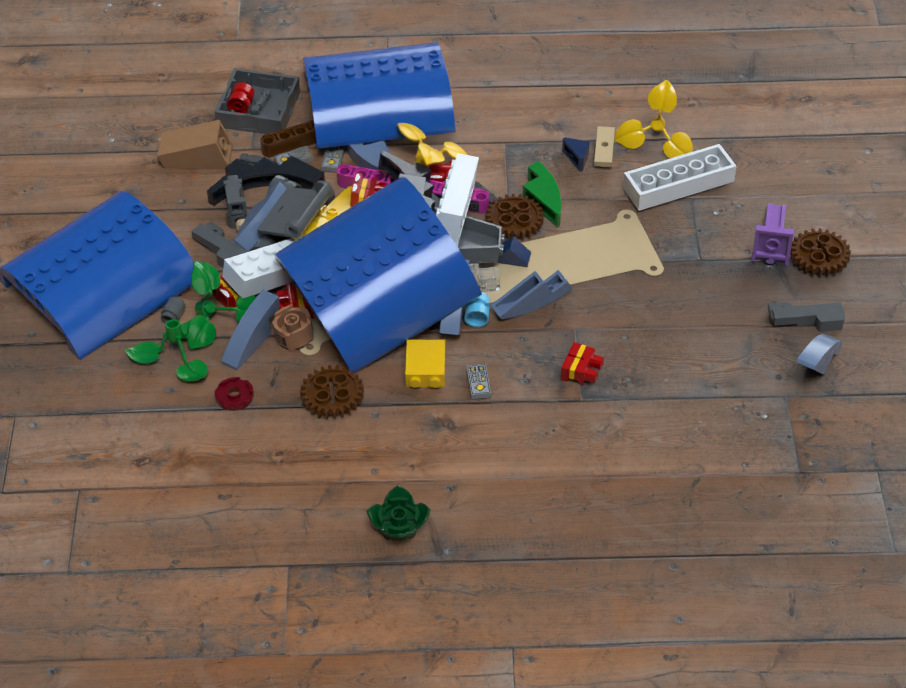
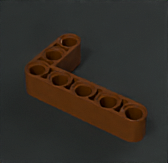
M314 120L263 135L260 138L262 155L270 158L304 146L316 144Z

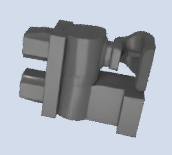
M237 175L227 176V180L224 181L227 208L229 210L226 213L228 227L236 229L234 221L237 218H246L247 207L243 194L242 179H238Z

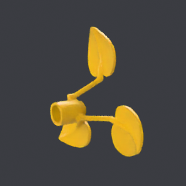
M664 80L655 86L648 94L649 106L654 110H659L658 117L652 120L651 125L642 129L639 120L631 119L624 122L618 128L614 140L624 147L636 149L645 141L643 132L652 128L656 132L662 131L668 141L663 145V151L668 158L671 159L693 152L692 140L686 133L676 132L670 138L664 128L665 120L662 118V110L667 113L672 112L677 104L676 92L668 80Z
M398 123L396 125L405 137L419 143L415 156L417 159L414 164L419 163L428 168L431 164L443 163L445 158L442 153L447 152L450 157L455 159L458 153L467 155L459 145L453 142H444V148L439 152L423 143L422 140H425L426 136L418 127L408 123Z

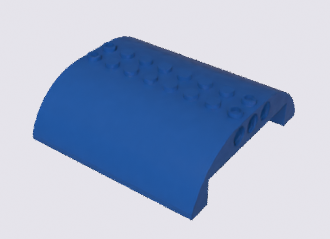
M438 42L303 57L305 82L308 85L317 149L407 138L396 126L398 123L412 124L422 130L425 136L456 132L450 83Z
M403 176L274 254L282 269L286 270L340 352L347 368L353 370V374L482 295L480 287L457 245L420 192Z
M120 191L0 267V282L6 288L14 285L64 334L69 350L81 360L164 305L170 297H175L191 287L194 261L181 241L160 218L133 195Z

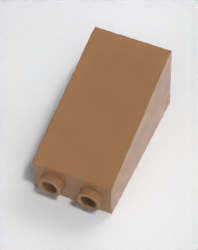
M216 120L162 132L157 159L164 168L225 169L230 164L233 144L221 121Z

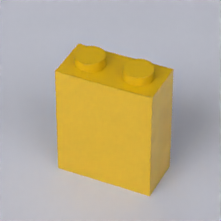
M407 340L406 387H445V340Z

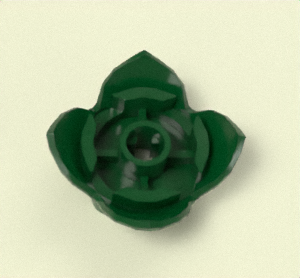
M397 485L387 493L382 505L374 504L369 507L367 515L371 523L383 533L384 538L402 540L412 539L416 536L417 530L427 521L431 509L424 503L415 504L411 493L404 487Z

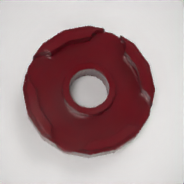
M240 377L227 378L218 384V388L215 389L216 402L225 410H242L253 401V386L248 380H241ZM232 392H238V393H239V394L234 395V396H233V395H230V393H232Z

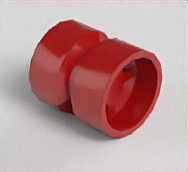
M247 83L235 84L227 102L228 109L230 111L234 110L236 113H247L254 97V89Z

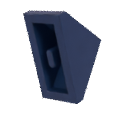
M565 137L563 138L562 152L581 172L584 170L589 156L590 142Z
M514 236L504 241L503 255H499L498 263L528 267L531 251Z

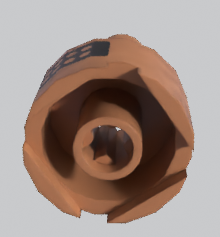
M288 305L275 313L273 327L276 338L283 347H287L289 351H294L314 339L311 316L303 306L293 308V305Z

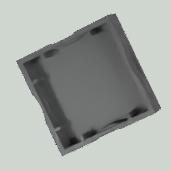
M234 68L227 83L226 91L221 96L215 109V120H220L224 129L269 134L285 129L300 95L299 77ZM241 82L249 84L255 91L249 110L245 114L236 113L234 110L230 111L227 106L233 87ZM264 89L270 90L271 97L267 100L263 109L260 110L259 115H252L250 108L254 105Z

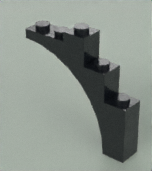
M386 151L380 153L378 169L390 175L394 180L399 179V174L426 177L423 196L432 199L434 185L430 184L431 169L419 163L412 165ZM432 200L431 209L433 210V212L435 209L436 202L434 200Z
M292 155L286 161H283L281 165L263 157L253 167L236 158L225 168L226 175L207 190L208 202L210 205L216 206L226 199L224 181L227 180V176L237 175L238 179H242L243 191L252 188L269 186L277 175L300 184L302 189L311 190L317 181H325V175L323 171Z

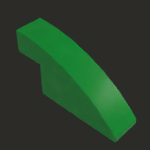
M537 161L528 166V180L530 182L523 185V198L528 196V200L534 198L535 203L539 202V207L543 208L544 217L556 227H559L561 223L560 190L549 170L540 161Z

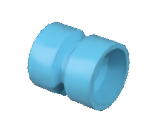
M482 292V295L465 305V322L473 327H482L489 321L490 298L486 293Z

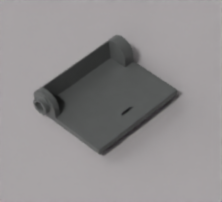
M319 180L315 184V190L288 187L260 224L257 232L300 238L331 195V185L327 181Z

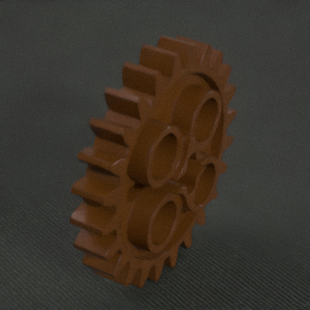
M514 193L511 197L505 194L504 199L499 196L498 201L493 200V204L488 205L485 214L486 222L502 226L501 234H504V237L507 236V239L514 236L516 239L521 237L524 240L525 235L531 237V233L537 234V230H541L544 220L543 208L539 207V202L535 203L534 198L528 200V196L522 198V194L515 197Z
M812 228L810 233L804 230V234L799 233L798 237H794V241H792L791 260H794V265L799 264L798 269L805 268V273L812 271L813 276L815 273H818L820 277L822 273L829 276L830 272L836 275L837 270L842 272L843 267L846 268L847 263L850 261V245H846L847 240H841V235L836 237V232L830 234L828 229L822 232L821 228H819L816 232Z
M329 365L326 370L321 366V371L314 369V375L308 373V379H303L300 391L302 404H305L306 410L311 409V414L317 412L318 417L322 416V414H325L326 419H328L329 415L336 419L337 414L344 417V412L351 414V408L357 410V404H361V399L364 398V385H362V379H359L358 374L353 375L352 369L347 372L346 366L339 369V365H336L335 369H332L331 365ZM331 379L334 385V404L331 403L329 380Z

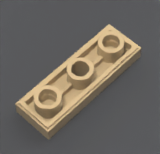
M598 126L594 166L612 167L615 127Z

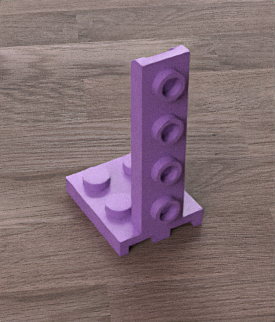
M768 203L765 226L756 225L751 261L755 262V259L766 260V263L774 264L775 261L785 263V266L789 265L794 229L784 228L786 205L780 206Z

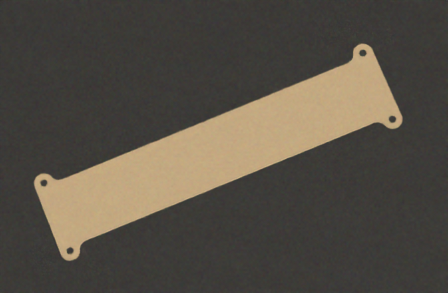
M632 210L620 211L617 214V219L612 223L523 242L522 244L531 251L528 267L502 263H469V267L481 292L489 296L490 303L497 301L534 271L544 281L559 270L571 285L632 270H642L651 276L660 275L664 270L636 213ZM625 214H629L631 217L629 219H625L623 216ZM656 266L657 270L652 271L650 270V267ZM315 314L314 319H311L314 339L305 346L299 347L300 351L306 355L316 354L323 342L331 340ZM311 344L314 346V348L312 350H308L306 346Z

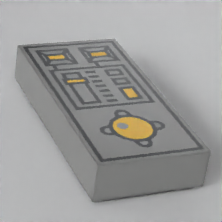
M345 145L326 148L321 166L322 171L336 172L337 167L342 163Z
M306 146L274 156L275 163L279 165L291 155L305 163L313 161V156Z
M486 364L467 365L471 399L491 397Z

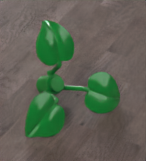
M201 261L193 262L191 285L196 293L207 295L201 298L202 301L197 302L195 305V312L198 315L191 319L188 326V348L205 347L214 341L216 328L214 324L208 322L209 317L207 315H212L215 311H237L236 320L240 322L256 298L254 295L243 299L239 296L236 301L237 307H215V304L207 299L212 295V290L220 286V275L212 265Z
M175 319L167 321L165 323L166 332H163L160 348L157 343L149 341L125 349L126 355L132 361L139 364H150L159 359L158 353L163 351L167 338L172 343L178 342L185 365L179 366L176 370V375L180 380L186 382L198 381L208 375L207 365L201 360H193L188 363L181 338L187 339L188 326L191 320L182 325L180 321Z

